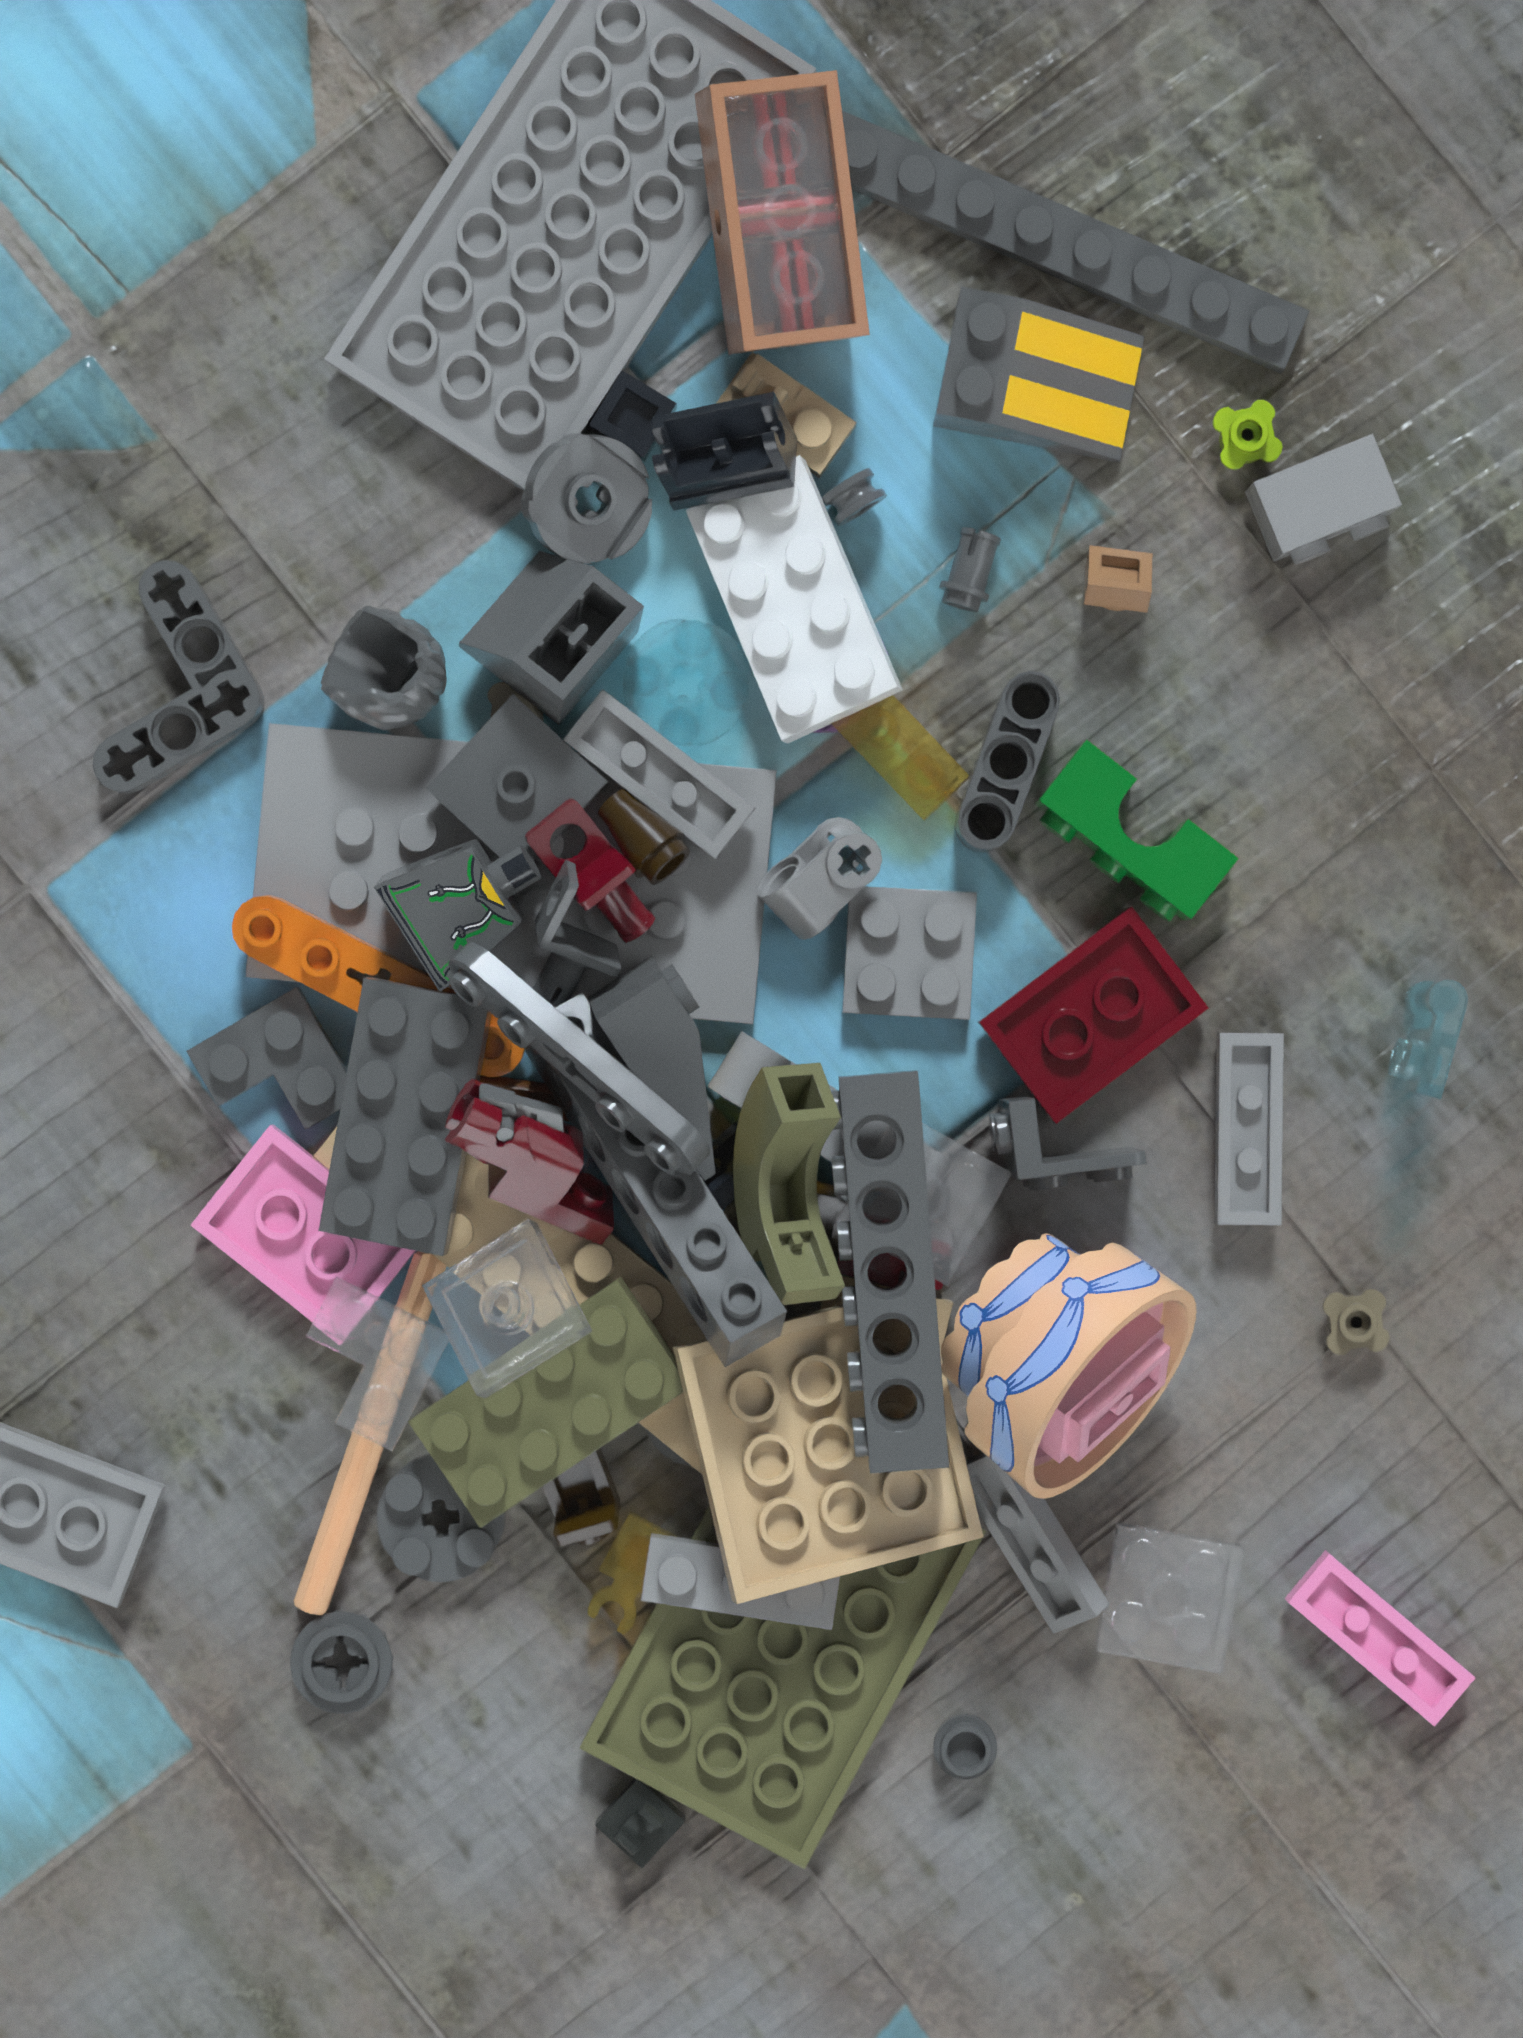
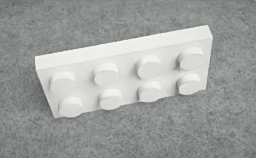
M800 455L796 456L794 487L695 506L686 510L781 741L787 744L903 690L804 458Z

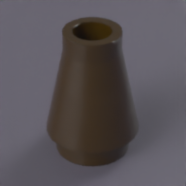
M626 789L619 790L613 794L598 810L597 815L607 825L624 857L636 869L634 874L637 878L645 877L652 885H656L671 876L688 858L690 849L683 843L684 833L637 801Z

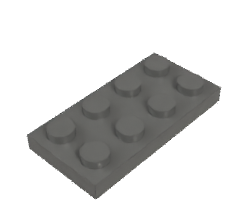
M373 977L363 979L318 1231L439 1256L448 1254L467 1152L444 1140L451 1131L445 1128L450 1109L464 1085L472 1078L480 1081L492 1013L481 1004L473 1007L454 993L439 992V990Z

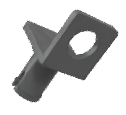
M568 860L564 861L535 919L538 947L551 951V954L532 988L548 1002L552 999L554 1007L571 999L586 968H593L613 977H617L621 969L618 947L615 943L562 922L579 886L576 865Z

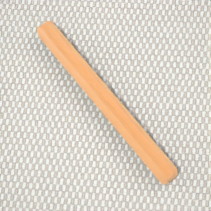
M417 1251L411 1260L294 1599V1606L304 1612L324 1615L332 1600L447 1267L433 1254Z

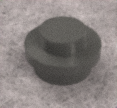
M960 1714L947 1719L941 1724L934 1737L933 1750L938 1765L945 1773L957 1779L969 1780L983 1775L993 1765L997 1755V1741L993 1730L984 1720L974 1715Z

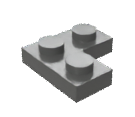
M300 987L292 989L186 1051L218 1106L224 1105L274 1076L305 1129H309L340 1111L347 1068Z

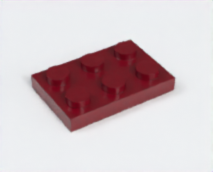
M1131 906L979 1020L978 1024L1053 1123L1057 1124L1209 1009V1007Z

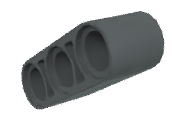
M1034 671L1019 673L1007 683L997 701L955 818L954 826L958 839L965 847L972 851L986 853L996 850L1010 839L1017 825L1059 710L1060 696L1058 688L1052 679L1043 673ZM1029 686L1041 692L1046 703L1045 712L1041 717L1032 720L1024 719L1015 712L1012 706V695L1016 689ZM1010 746L1019 751L1023 758L1024 767L1023 772L1018 778L1005 780L994 774L989 761L990 754L995 748ZM981 805L990 806L1001 816V832L995 839L981 840L975 837L969 830L967 823L968 815L974 807Z

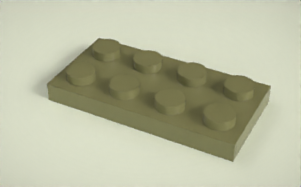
M619 1277L414 1416L408 1423L474 1520L482 1528L683 1393L674 1353L623 1278Z

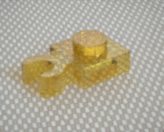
M632 1511L628 1513L599 1568L600 1572L612 1577L614 1580L611 1585L604 1586L594 1593L588 1607V1616L595 1619L600 1607L608 1601L619 1603L624 1609V1616L619 1622L617 1632L623 1635L631 1629L636 1619L637 1603L635 1598L638 1592L642 1594L651 1533L678 1537Z

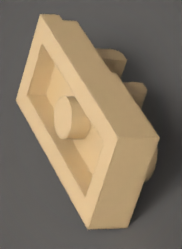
M752 352L717 403L775 392L797 437L796 456L800 455L804 458L810 472L820 478L855 429L857 422L758 353L756 355Z

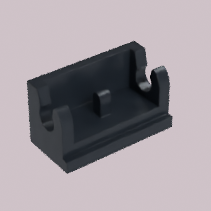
M775 392L653 416L652 432L663 453L652 455V461L656 474L669 496V503L674 511L794 487L797 437Z

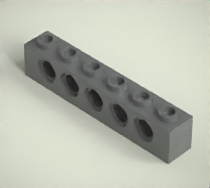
M583 993L555 1007L630 1071L597 1022L591 1005ZM528 1045L526 1047V1054L571 1125L583 1132V1144L724 1367L729 1366L781 1336L787 1310L697 1170L695 1169L690 1175L676 1171L674 1174H668L661 1170L646 1154L643 1142L627 1129L624 1132H619L608 1125L598 1114L595 1108L596 1102Z
M918 1071L838 1076L839 1090H831L841 1119L833 1130L842 1129L844 1155L832 1156L834 1194L847 1195L849 1221L837 1222L840 1261L853 1260L855 1285L842 1289L845 1326L858 1325L860 1352H847L850 1392L863 1391L865 1417L852 1418L855 1457L868 1456L870 1474L949 1468ZM872 1121H882L889 1124L895 1133L893 1149L889 1154L881 1158H870L864 1155L859 1150L857 1144L859 1131L865 1124ZM876 1187L891 1188L900 1198L898 1214L894 1219L886 1223L873 1222L863 1213L862 1204L864 1197L870 1190ZM881 1253L896 1254L905 1263V1275L901 1282L894 1287H878L868 1277L867 1271L871 1260ZM886 1319H899L910 1328V1340L907 1346L899 1352H883L873 1342L875 1328ZM891 1385H904L910 1388L916 1396L912 1411L904 1417H888L878 1407L880 1394Z

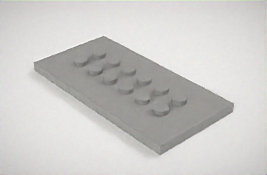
M269 723L253 897L272 895L282 898L427 973L377 894L374 886L383 875L392 870L474 839L481 843L492 862L500 858L426 789L468 742ZM576 752L608 781V784L588 804L584 811L610 844L623 855L607 825L597 813L609 797L625 788L579 752ZM698 763L756 809L717 859H714L684 835L683 843L690 849V854L671 876L656 885H652L645 877L637 878L635 874H632L625 880L647 910H650L656 918L653 925L637 939L624 943L618 936V932L607 921L596 905L585 911L574 899L572 900L562 922L615 943L618 947L621 969L617 977H613L593 968H586L571 999L583 993L589 1002V996L652 955L661 970L673 964L693 994L700 1008L690 1014L692 1019L753 1024L764 902L758 897L757 889L768 870L777 770ZM631 794L637 801H639V802L642 803L644 806H646L647 808H649V807H648L647 805H645L642 801H640V800H639L638 798H636L633 794ZM570 824L550 845L552 853L562 859L578 855L585 843V835L578 825ZM540 858L537 859L535 864L541 874V879L513 895L524 914L520 925L489 951L531 988L535 985L551 954V951L538 947L535 919L556 878ZM247 955L245 977L298 982ZM350 968L348 972L349 976L356 977L362 981L366 977L389 981L392 975L386 969H382L376 976L363 974L353 968ZM550 999L549 1003L553 1005L554 1001Z

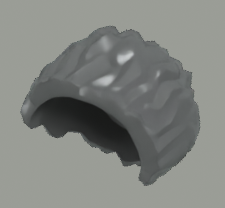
M366 605L363 609L358 610L355 616L349 620L341 636L335 642L333 652L328 657V664L321 679V690L352 718L382 730L405 727L417 722L419 719L425 718L433 706H436L439 702V696L444 693L447 683L444 652L430 631L415 620L405 619L398 612Z

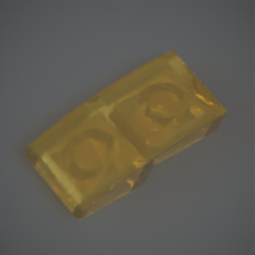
M893 695L831 723L924 821L970 778L967 772Z

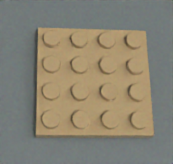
M843 1304L785 1319L781 1336L727 1367H724L707 1339L673 1347L730 1595L734 1603H744L983 1538L947 1378L943 1374L949 1468L870 1474L868 1456L855 1457L852 1418L865 1417L863 1391L850 1392L847 1352H860L858 1325L845 1326ZM886 1319L875 1328L873 1342L883 1352H899L907 1346L910 1340V1328L899 1319ZM891 1385L880 1394L878 1407L888 1417L901 1418L912 1411L916 1396L910 1388L904 1385Z

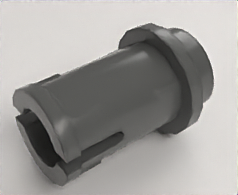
M962 527L960 532L961 538L948 581H941L939 588L944 590L943 603L958 609L977 613L981 602H988L989 594L985 593V589L1001 538L981 530L977 534L973 528Z

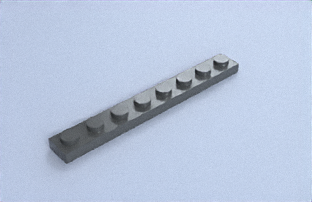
M842 111L853 191L1281 374L1285 370L1310 310Z

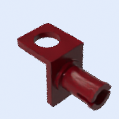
M575 799L566 800L525 834L526 842L555 878L565 860L575 863L579 886L573 899L585 911L596 905L607 921L618 932V936L624 943L637 939L653 925L656 919L650 910H647L625 881L634 874L636 869L610 844ZM563 824L578 825L585 835L583 849L572 858L562 859L556 857L550 849L552 833Z

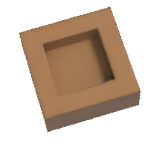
M1089 545L1085 565L1084 604L1100 606L1113 611L1130 610L1147 613L1152 593L1153 553Z

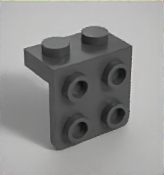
M1019 1096L998 1099L999 1113L989 1114V1129L993 1152L1004 1154L1007 1175L1017 1180L1023 1179V1186L1029 1187L1030 1190L1068 1186L1067 1174L1086 1172L1087 1179H1094V1182L1133 1178L1132 1166L1147 1164L1145 1150L1134 1147L1042 1157L1034 1098Z

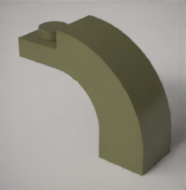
M821 1063L762 1067L746 1094L736 1130L733 1182L741 1239L754 1261H762L770 1286L783 1305L836 1299L845 1287L821 1220L817 1198V1170L820 1154L827 1138L841 1119Z

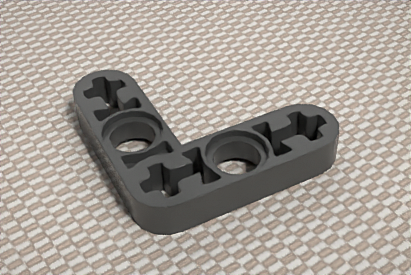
M162 560L149 566L139 581V595L145 609L192 689L108 737L97 747L93 756V769L96 778L103 786L118 793L132 794L148 787L249 728L260 718L264 710L262 689L203 587L187 567L176 561ZM164 575L169 576L175 582L184 579L186 585L178 591V594L188 611L192 613L199 604L204 611L201 615L184 619L173 631H171L168 623L180 620L179 615L166 600L156 602L154 598L162 590L158 580ZM198 628L213 630L219 640V650L216 656L205 663L191 661L185 652L187 636ZM231 684L238 691L247 688L250 696L243 700V707L246 711L241 716H237L232 711L225 710L212 717L211 719L220 726V729L210 735L206 718L193 707V704L203 699L204 707L210 710L225 700V694L222 689L226 685ZM177 714L189 716L194 721L196 727V737L193 743L183 750L168 748L162 738L164 723L170 717ZM147 731L152 747L165 758V761L156 766L154 757L147 755L133 764L132 768L136 776L128 781L127 778L119 774L111 776L109 768L113 767L116 763L113 753L120 748L123 752L131 755L144 749L147 745L138 737Z

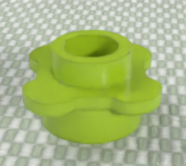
M1257 400L1250 408L1236 411L1229 407H1224L1215 414L1212 425L1220 433L1219 443L1222 449L1220 461L1226 468L1238 470L1244 464L1253 463L1259 459L1266 463H1271L1280 456L1283 446L1282 442L1274 435L1272 420L1275 417V409L1269 402ZM1245 429L1251 430L1253 432V439L1250 441L1244 440L1242 438V431Z

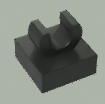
M634 1778L597 1818L595 1826L638 1866L643 1868L683 1825L686 1816L658 1790Z

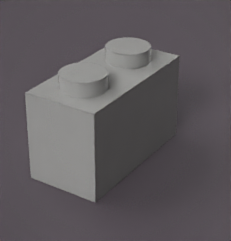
M1373 433L1257 480L1245 491L1273 562L1291 555L1294 565L1304 563L1330 551L1327 540L1350 531L1353 541H1357L1389 527L1386 516L1402 505Z

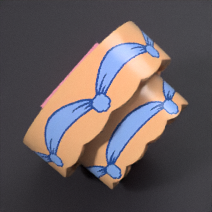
M1047 1233L1042 1234L1040 1239L1026 1240L1019 1243L1013 1249L1010 1259L1001 1261L991 1267L982 1278L978 1292L967 1298L959 1307L955 1317L954 1331L946 1336L941 1346V1355L944 1362L941 1365L942 1374L968 1396L966 1407L968 1424L965 1427V1435L1033 1497L1039 1499L1050 1498L1071 1489L1092 1474L1119 1449L1144 1420L1166 1389L1186 1352L1194 1330L1197 1313L1194 1297L1137 1255L1116 1243L1106 1244L1102 1250L1088 1251L1081 1255L1061 1240Z

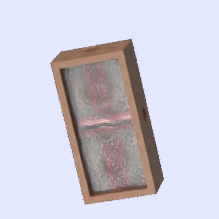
M837 70L711 84L695 93L728 355L839 341L870 335Z

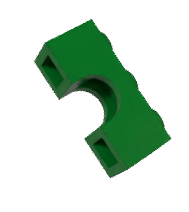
M1086 739L1035 802L1034 805L1045 812L1039 819V822L1064 842L1069 844L1074 837H1077L1095 851L1089 861L1112 880L1120 883L1124 876H1127L1145 891L1139 900L1165 921L1170 922L1175 915L1183 921L1191 920L1239 858L1189 819L1180 822L1169 838L1161 845L1144 846L1131 840L1121 827L1119 807L1123 797L1136 782L1137 778Z

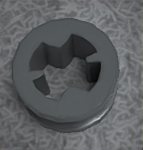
M870 468L864 469L844 480L822 497L825 506L832 505L836 508L837 516L834 520L838 526L856 519L886 498L887 495L882 488L876 489L872 486L871 479L874 474Z

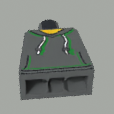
M474 839L392 870L379 879L374 889L440 992L450 985L449 979L453 976L449 967V961L468 942H474L490 951L520 925L524 914L513 895L541 879V874L534 860L522 845L492 862L481 843Z

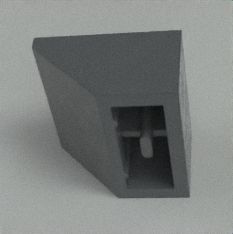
M539 551L459 642V647L559 725L638 633L644 606L595 567Z

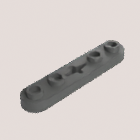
M468 942L449 961V967L453 974L449 979V983L463 1001L473 1007L481 1004L498 1018L499 1028L511 1042L520 1048H526L529 1045L596 1102L595 1108L598 1114L608 1125L619 1132H624L627 1129L643 1142L646 1154L661 1170L668 1174H674L676 1171L690 1175L710 1155V1148L706 1140L687 1119L485 948L474 942Z

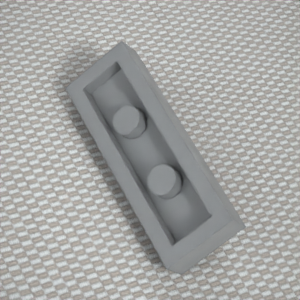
M603 689L563 739L668 823L684 833L686 837L714 859L719 857L756 809Z
M1216 1033L1214 1223L1217 1225H1282L1284 1034Z
M984 1453L966 1460L977 1511L1052 1633H1057L1097 1617L1110 1604L1046 1500L1035 1498Z
M651 1533L641 1601L832 1630L840 1576L736 1604L731 1599L719 1543Z

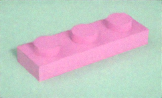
M1326 1550L1284 1598L1434 1727L1475 1680V1677Z

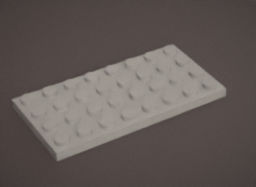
M556 0L324 358L325 362L525 492L528 474L534 462L546 448L570 433L584 434L619 374L622 370H626L713 235L694 94L711 84L816 73V68L712 0Z

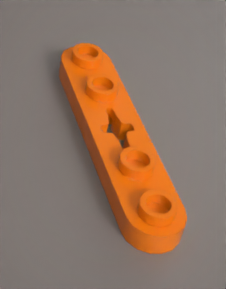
M272 895L256 896L242 903L234 914L232 933L240 950L249 957L358 1012L363 981L349 976L350 968L371 976H376L382 969H386L392 973L389 981L438 990L428 973L282 898ZM451 985L441 990L456 994ZM493 1014L491 1016L481 1075L487 1077H499L513 1071L523 1059L526 1049L518 1047L504 1035L498 1026V1018Z

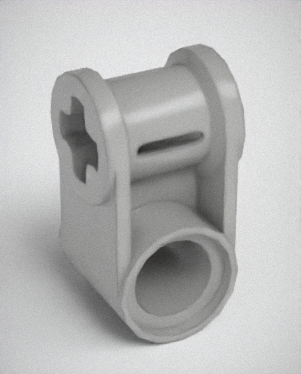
M841 817L827 819L818 825L815 831L788 857L779 861L767 872L758 885V897L799 939H810L828 927L838 912L867 884L874 880L880 871L882 863L881 850L876 841L863 833L861 828L851 820ZM833 835L835 838L830 842L828 836ZM848 845L852 854L843 861L838 853L843 847ZM859 864L863 866L861 871L856 869Z

